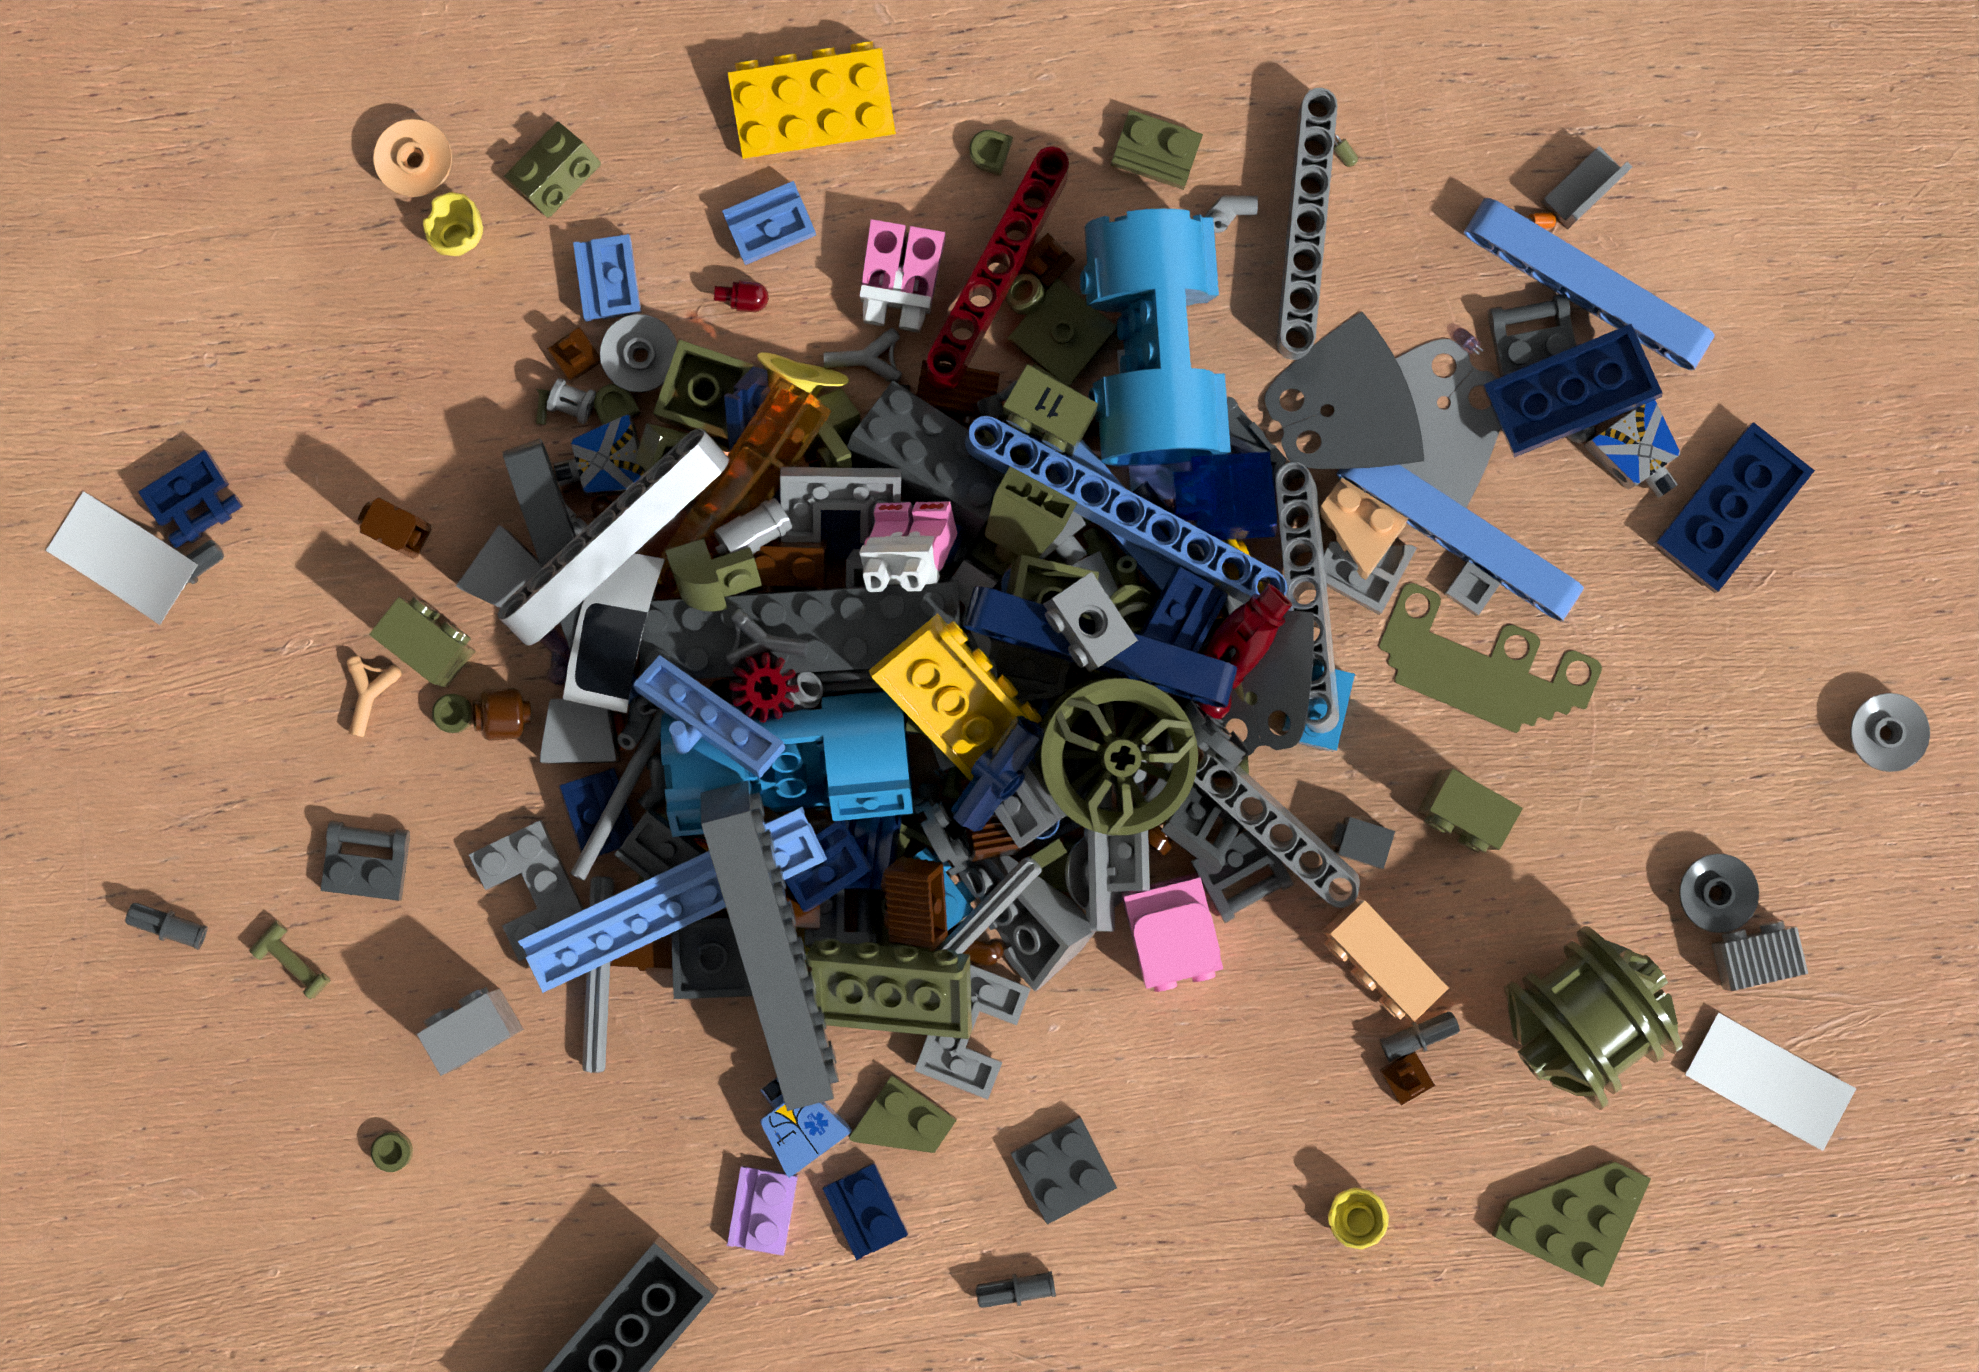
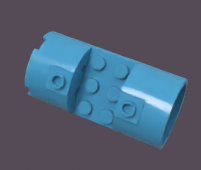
M1143 209L1126 211L1127 215L1115 218L1114 222H1110L1108 216H1102L1089 221L1084 226L1087 265L1084 266V270H1082L1080 275V289L1082 294H1086L1087 306L1100 311L1121 313L1117 321V335L1119 340H1123L1125 355H1122L1120 359V374L1102 377L1092 384L1093 388L1090 389L1088 395L1089 399L1098 403L1095 423H1099L1101 461L1103 464L1113 466H1153L1219 458L1230 453L1225 373L1214 374L1209 370L1191 368L1186 306L1208 303L1219 296L1213 217L1195 215L1193 219H1190L1189 210Z
M885 691L825 696L822 697V709H801L795 712L782 713L783 717L780 719H776L772 714H768L766 722L758 721L757 715L751 716L750 719L778 737L785 744V750L760 779L703 738H700L688 753H678L669 731L670 724L677 720L667 713L662 714L661 758L662 765H664L667 787L665 789L667 816L672 837L704 834L701 825V792L747 780L752 794L759 792L763 805L775 812L794 811L800 807H803V809L819 806L831 807L833 821L913 814L911 765L904 711ZM732 705L733 707H735L736 709H738L740 712L743 713V710H744V708H745L744 705H740V706H734V705Z

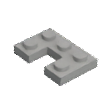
M781 467V506L792 525V529L788 530L786 535L781 537V542L821 543V510H860V543H865L866 538L870 537L876 522L873 513L876 504L901 503V469Z
M542 820L469 854L485 890H489L522 874L538 908L502 925L518 961L524 960L527 957L523 946H520L518 943L519 940L584 910Z
M970 964L972 1030L980 1011L1017 1025L1031 988ZM928 1035L914 1071L988 1100L1002 1061L967 1048L966 1045L969 1039Z

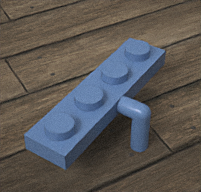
M661 655L654 660L633 684L636 692L677 720L670 724L669 731L674 747L680 754L688 753L699 739L703 738L760 779L785 750V744L782 740Z

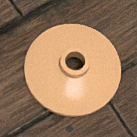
M406 119L394 123L381 134L374 149V167L380 180L391 191L407 197L423 196L436 190L446 180L452 165V151L447 138L436 126L419 119ZM415 155H419L422 157L420 166L410 167V159Z

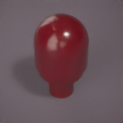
M739 280V282L733 281L732 287L715 286L714 301L731 303V309H736V311L756 313L766 307L769 301V294L766 287L759 282Z

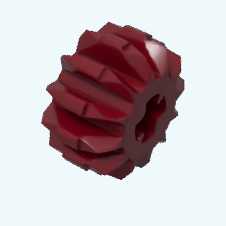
M761 653L760 666L758 667L753 657L747 656L745 663L749 668L748 672L739 667L733 669L735 675L743 678L742 683H729L728 688L730 690L742 691L741 695L732 699L733 705L740 706L748 701L743 714L749 718L758 707L757 717L760 722H766L769 708L776 719L782 718V711L778 704L782 703L786 707L793 708L794 702L786 698L785 694L786 692L796 693L799 691V686L786 684L785 682L796 675L795 671L788 669L779 673L785 663V660L781 657H778L770 667L769 654ZM766 676V682L773 684L772 693L766 692L768 696L766 698H762L761 693L754 691L755 683H761L759 678Z

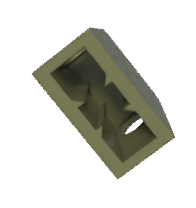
M1010 466L995 492L985 536L987 539L998 544L996 554L1005 562L1012 563L1021 555L1039 558L1063 531L1078 502Z

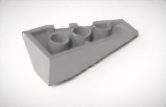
M965 830L961 836L963 837L969 848L967 834ZM1010 856L972 862L971 857L966 860L967 869L961 871L959 875L973 896L979 897L982 902L1013 870L1018 862ZM1038 876L989 925L990 930L997 929L1007 947L1004 950V955L1009 964L1034 991L1039 990L1070 962L1095 933L1090 930L1087 916L1073 900Z

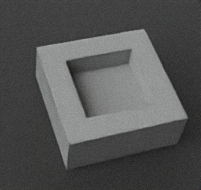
M1468 561L1464 564L1444 595L1473 615L1478 616L1501 583Z

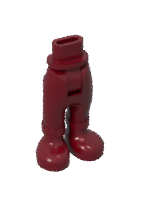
M1268 584L1260 595L1253 594L1248 602L1235 609L1222 622L1208 645L1204 646L1199 654L1223 661L1228 653L1235 648L1236 653L1228 663L1237 667L1232 689H1236L1243 682V678L1259 663L1270 648L1278 628L1285 623L1283 616L1291 608L1292 603L1275 586ZM1231 694L1227 708L1197 702L1198 706L1206 714L1216 719H1222L1230 711L1232 703Z

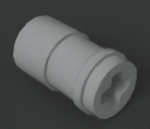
M775 498L769 501L765 500L760 503L759 507L746 515L738 516L716 529L714 534L720 545L715 547L719 556L749 547L754 554L760 550V547L778 536L786 535V532L792 529V525L784 509Z

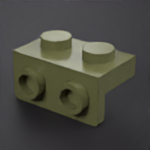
M557 121L504 177L528 198L542 214L549 218L600 167L601 162L583 141Z

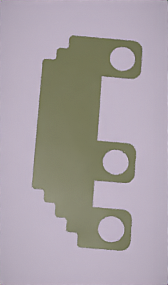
M1414 583L1404 586L1379 645L1381 650L1390 653L1389 666L1398 670L1395 678L1397 684L1514 733L1519 732L1521 725L1524 723L1534 726L1537 718L1541 717L1548 721L1552 720L1554 713L1557 711L1567 715L1573 706L1583 710L1587 708L1602 671L1601 663L1598 660L1577 651H1568L1562 659L1553 683L1529 674L1540 646V639L1536 634L1515 625H1507L1501 631L1492 656L1488 657L1429 632L1441 604L1440 596L1436 592ZM1420 593L1428 598L1430 610L1425 617L1413 618L1407 613L1405 603L1410 595ZM1521 635L1527 639L1530 648L1525 658L1513 660L1507 656L1504 645L1510 636ZM1583 661L1589 665L1591 678L1585 685L1576 686L1568 681L1566 670L1572 662Z

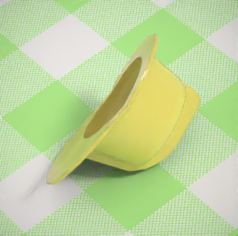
M760 352L757 355L758 361L767 370L768 386L771 389L770 402L786 408L796 409L807 406L814 401L823 386H843L849 383L847 376L829 368L795 362L767 352Z

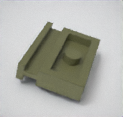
M1129 110L1111 166L1184 190L1203 134Z

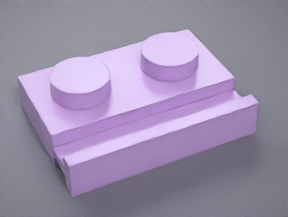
M742 1165L727 1246L742 1247L748 1250L784 1256L798 1175L788 1178L784 1172L761 1168L756 1169Z

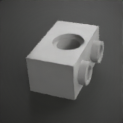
M1092 572L1043 604L1047 609L1045 617L1054 631L1063 633L1071 645L1068 647V651L1072 659L1079 667L1085 666L1088 672L1100 667L1138 641ZM1081 614L1088 615L1094 620L1095 631L1092 635L1086 634L1081 630L1079 626Z

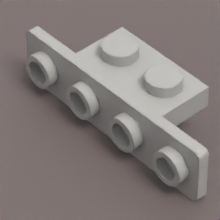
M1101 772L1095 774L1085 783L1083 789L1084 797ZM1112 785L1098 806L1112 807ZM1084 828L1085 839L1088 843V862L1085 867V875L1089 883V902L1086 907V916L1092 932H1113L1115 930L1114 892L1150 891L1148 830L1132 835H1107Z

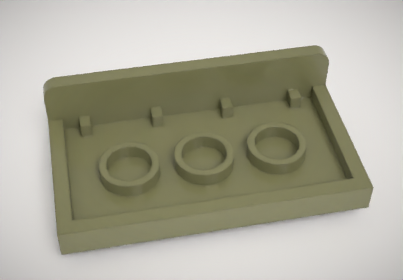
M835 939L815 940L807 953L806 964L812 967V975L817 995H815L817 1005L822 1007L827 1026L969 1039L972 1032L970 954H961L950 949L928 951L918 950L913 946L884 947L872 942L860 944L840 943Z

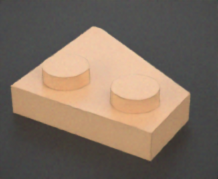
M1344 478L1340 479L1321 505L1319 511L1328 528H1331L1336 533V540L1343 551H1348L1358 566L1357 572L1364 580L1374 570L1408 520L1402 514Z

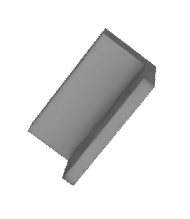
M1599 146L1555 187L1541 203L1568 230L1632 166L1627 161L1620 167Z

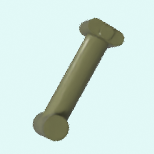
M276 920L249 951L259 960H262L270 952L307 987L303 991L305 996L309 999L315 998L331 979L325 973L318 975L314 973L280 941L288 930L282 923Z

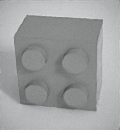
M487 987L481 990L478 989L458 1001L462 1008L454 1011L452 1007L447 1010L444 1009L423 1021L427 1028L417 1033V1036L440 1076L461 1067L524 1030L501 989L491 992L488 991Z

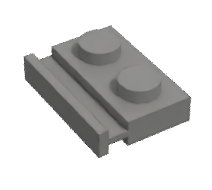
M1032 759L1023 770L1025 779L1022 785L1012 796L1002 801L995 810L996 815L1018 848L1026 846L1052 827L1057 821L1067 816L1053 800L1045 784L1044 777Z

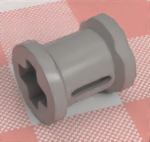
M558 378L550 392L547 410L550 412H555L556 410L577 417L579 423L585 424L593 410L596 391L589 390L585 392L566 385L564 379Z

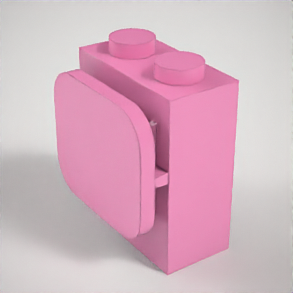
M1198 873L1150 884V891L1121 892L1146 989L1154 987L1155 992L1166 991L1177 987L1176 981L1191 977L1193 982L1209 980L1216 976L1215 971L1223 969L1212 916L1209 912L1202 880Z

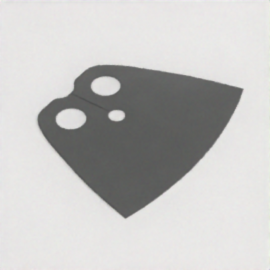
M1363 312L1349 319L1312 346L1306 356L1296 360L1277 377L1265 394V404L1270 417L1278 421L1283 428L1284 436L1282 437L1281 444L1290 462H1299L1305 465L1306 468L1351 469L1385 467L1424 461L1420 424L1406 379L1390 348ZM1293 388L1302 392L1304 404L1297 411L1291 412L1281 407L1279 399L1284 391ZM1326 404L1332 405L1334 407L1333 415L1330 417L1323 416L1320 412L1322 406ZM1308 430L1315 431L1321 437V446L1317 451L1310 454L1301 452L1296 444L1297 437L1302 432Z
M1288 610L1283 616L1285 623L1278 628L1270 648L1259 663L1243 678L1244 702L1238 697L1234 688L1232 689L1231 708L1222 718L1224 721L1222 725L1226 728L1227 723L1231 719H1240L1246 724L1248 734L1243 741L1249 749V753L1246 756L1254 753L1255 749L1259 746H1270L1274 750L1292 748L1299 743L1303 735L1308 714L1313 669V612ZM1227 617L1214 621L1198 653L1204 646L1208 645L1215 631ZM1235 648L1224 658V662L1228 663L1236 653ZM1250 691L1257 695V703L1255 705H1249L1245 700L1246 694ZM1276 710L1285 712L1290 719V729L1282 736L1274 734L1268 726L1269 715Z

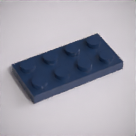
M1632 324L1484 384L1486 395L1514 458L1662 398L1663 395Z
M1752 422L1746 427L1653 545L1713 593H1717L1815 470L1760 426Z

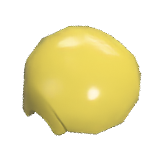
M448 192L432 200L431 213L428 218L423 219L424 232L426 233L428 244L440 255L459 257L473 249L479 243L483 234L481 214L474 202L465 194Z
M1354 1187L1344 1190L1334 1197L1328 1213V1222L1334 1237L1344 1246L1365 1249L1377 1244L1384 1236L1388 1227L1389 1215L1384 1201L1372 1190Z

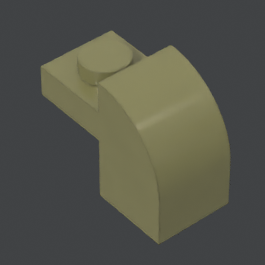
M842 388L815 399L804 409L799 423L801 446L806 464L818 459L821 468H852L851 452L847 445L852 433L861 423L860 413Z
M704 538L665 551L682 600L694 609L701 611L728 609L725 597L762 585L750 547L712 560Z

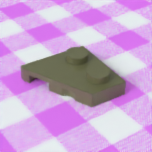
M892 1074L849 1139L857 1143L935 1153L957 1119Z

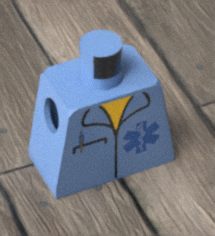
M775 1078L760 1090L773 1108V1110L761 1118L760 1122L788 1178L795 1175L851 1133L852 1128L825 1101L787 1111L778 1078Z

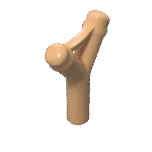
M355 655L347 659L348 670L352 675L358 692V699L348 733L364 737L374 698L392 683L396 682L402 673L396 665H391L389 668H375L363 663L360 656ZM364 668L373 672L383 673L369 683Z

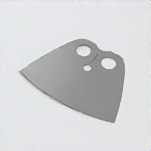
M1439 339L1421 345L1396 358L1415 404L1424 450V461L1402 464L1401 466L1467 508L1487 467L1501 429L1492 406L1490 405L1487 409L1483 410L1472 407L1468 399L1469 392L1475 386H1484V384L1498 378L1491 372L1479 371L1474 368L1470 362L1468 352L1455 341ZM1443 353L1452 356L1456 362L1454 374L1447 378L1438 377L1432 370L1433 359ZM1441 396H1446L1450 399L1451 405L1446 410H1442L1437 406V400Z

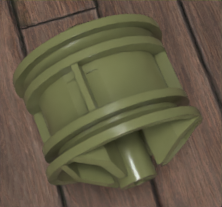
M1102 677L1084 681L1060 695L1049 707L1040 723V727L1044 730L1042 745L1034 755L1035 765L1044 777L1048 791L1059 808L1068 817L1087 829L1107 835H1132L1152 829L1163 823L1179 809L1193 786L1198 765V748L1194 730L1181 707L1169 695L1153 685L1120 677ZM1112 701H1128L1132 705L1118 726L1120 732L1116 736ZM1085 712L1099 734L1093 741L1070 731L1075 721ZM1145 712H1147L1153 719L1128 740ZM1162 733L1165 751H1140L1137 747L1141 743L1148 744ZM1065 740L1090 750L1064 747ZM1063 759H1092L1093 763L1089 766L1085 764L1067 778ZM1141 760H1146L1148 762H1163L1164 767L1162 769L1157 766L1145 763ZM1103 769L1082 799L1076 791ZM1138 769L1158 778L1157 783L1145 796H1143L1131 776ZM1113 774L1117 807L1098 806L1112 785L1109 779Z
M1583 926L1577 931V937L1581 946L1573 941L1564 946V953L1567 957L1566 961L1542 979L1533 973H1528L1522 978L1526 989H1522L1516 983L1510 982L1504 987L1508 1000V1014L1513 1037L1516 1042L1519 1041L1524 1046L1517 1053L1531 1073L1539 1081L1544 1079L1550 1081L1554 1087L1576 1096H1584L1593 1106L1602 1110L1608 1105L1604 1088L1612 1094L1620 1091L1622 1085L1618 1076L1644 1056L1652 1062H1658L1664 1057L1661 1046L1675 1054L1682 1049L1683 1045L1678 1034V1022L1672 996L1669 993L1666 994L1661 989L1668 984V981L1654 961L1647 955L1635 953L1631 949L1607 941L1590 927Z

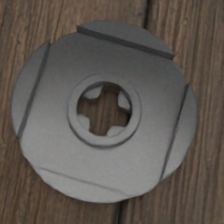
M1190 700L1182 708L1194 730L1197 746L1205 752L1211 747L1217 752L1215 757L1227 769L1233 771L1249 753V749L1234 731L1230 733L1222 725L1224 722L1222 719H1216L1206 714L1196 701Z
M928 798L915 806L916 813L925 812L927 819L921 825L942 863L950 860L954 865L948 872L954 876L967 869L966 860L971 857L970 850L961 835L956 838L954 837L948 826L953 819L943 801L941 800L934 804Z

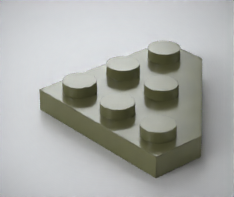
M1615 1161L1605 1162L1597 1165L1594 1169L1577 1175L1573 1174L1549 1183L1543 1188L1509 1198L1492 1236L1603 1287L1651 1178Z

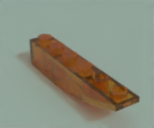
M779 377L727 455L729 462L724 471L705 488L659 558L665 560L657 583L674 594L679 592L665 552L666 550L704 538L711 560L717 558L719 554L715 547L720 544L716 539L714 531L738 516L742 517L756 509L765 500H771L781 487V467L796 466L832 411L810 393Z

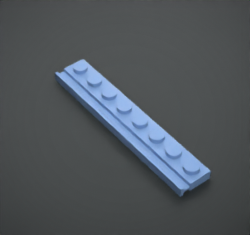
M803 807L765 824L766 829L771 831L776 851L774 853L776 865L781 866L784 880L827 860L811 824L808 823L804 815ZM707 851L519 940L518 943L524 948L527 955L526 959L542 993L726 908L710 852Z

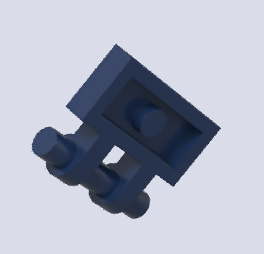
M203 450L138 491L159 525L164 526L175 520L179 526L178 530L168 535V539L176 549L188 541L194 543L202 538V532L218 522L221 525L232 519V513L243 507L236 494H233L224 501L220 500L217 492L228 486L229 483L211 454L206 450ZM205 501L209 510L192 520L186 511Z

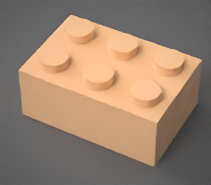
M1356 899L1354 903L1345 907L1321 931L1328 938L1323 942L1324 946L1338 960L1341 959L1345 962L1348 959L1355 966L1350 971L1351 974L1366 989L1369 988L1373 991L1376 988L1382 997L1378 1002L1394 1018L1397 1017L1401 1020L1405 1017L1415 1022L1449 989L1365 900Z

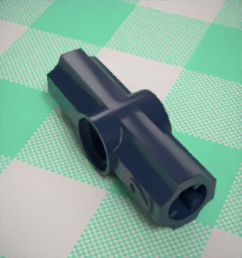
M1016 716L995 747L988 749L975 762L971 770L974 777L951 809L954 814L953 818L960 825L974 832L981 831L1000 803L1012 796L1022 785L1025 779L1023 770L1042 745L1044 730L1036 722L1024 716Z

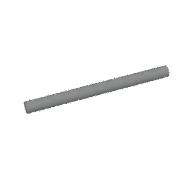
M657 709L570 873L573 876L585 881L661 737L662 714L666 713L662 709Z

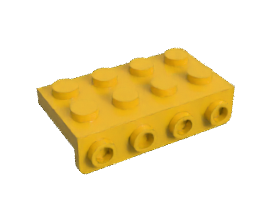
M873 41L850 44L851 52L837 55L835 54V48L831 47L813 50L812 59L797 61L796 53L773 57L774 65L759 67L758 59L735 63L736 71L728 72L742 158L896 134L882 47L874 48Z
M937 613L874 665L869 672L878 685L971 781L974 777L971 770L975 762L984 752L995 747L1016 716H1024L1037 724L1042 721V718L1028 701L1022 705L1014 697L1018 692L1004 675L997 678L990 671L993 665L979 648L972 651L965 644L968 637L957 623L951 621L947 624Z

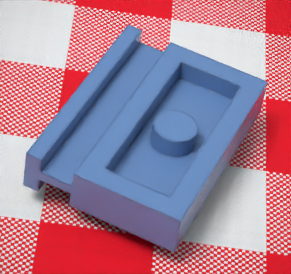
M794 181L722 210L745 265L816 236L815 229Z
M630 235L593 239L581 243L573 242L584 320L587 322L593 319H608L642 314Z

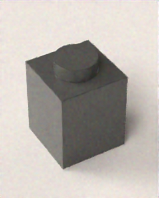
M1345 817L1343 824L1336 823L1330 845L1336 846L1334 852L1340 857L1378 869H1384L1395 831L1352 817Z

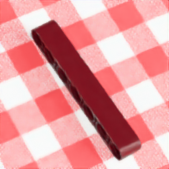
M1050 146L1041 149L1036 154L930 349L927 357L926 373L929 383L934 388L942 391L950 390L960 382L1067 182L1069 158L1062 149ZM1054 166L1060 172L1055 175H1049L1044 173L1042 168ZM1028 198H1036L1043 204L1032 208L1027 206L1024 201ZM1012 230L1021 231L1025 237L1021 240H1012L1006 234ZM993 263H1002L1008 269L1003 273H994L988 267ZM981 295L988 298L990 303L985 306H976L970 300L975 296ZM964 328L969 330L972 336L968 339L960 340L954 337L952 333L957 329ZM946 361L951 363L954 369L949 373H940L934 366L939 362Z

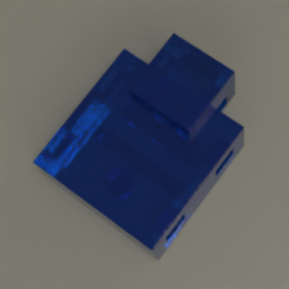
M1270 452L1191 456L1189 471L1173 472L1172 493L1175 516L1184 521L1195 520V527L1220 540L1275 537L1277 514Z

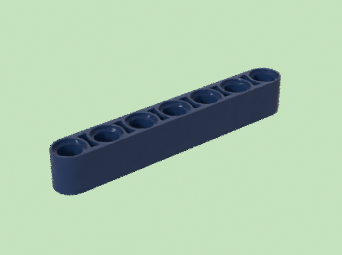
M974 586L963 623L964 628L978 634L1075 663L1068 651V647L1071 646L1062 632L1057 633L1050 626L1045 617L1047 609L1043 604L988 587ZM1079 617L1081 630L1086 634L1092 635L1095 631L1094 620ZM1135 633L1133 634L1138 641L1100 667L1094 669L1120 678L1142 681L1162 691L1221 708H1227L1237 672V667L1230 663Z

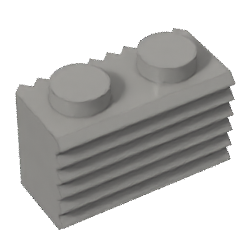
M1781 920L1760 925L1761 932L1746 935L1745 929L1721 934L1723 941L1712 943V948L1723 990L1736 991L1808 974L1797 927L1785 926L1784 921Z

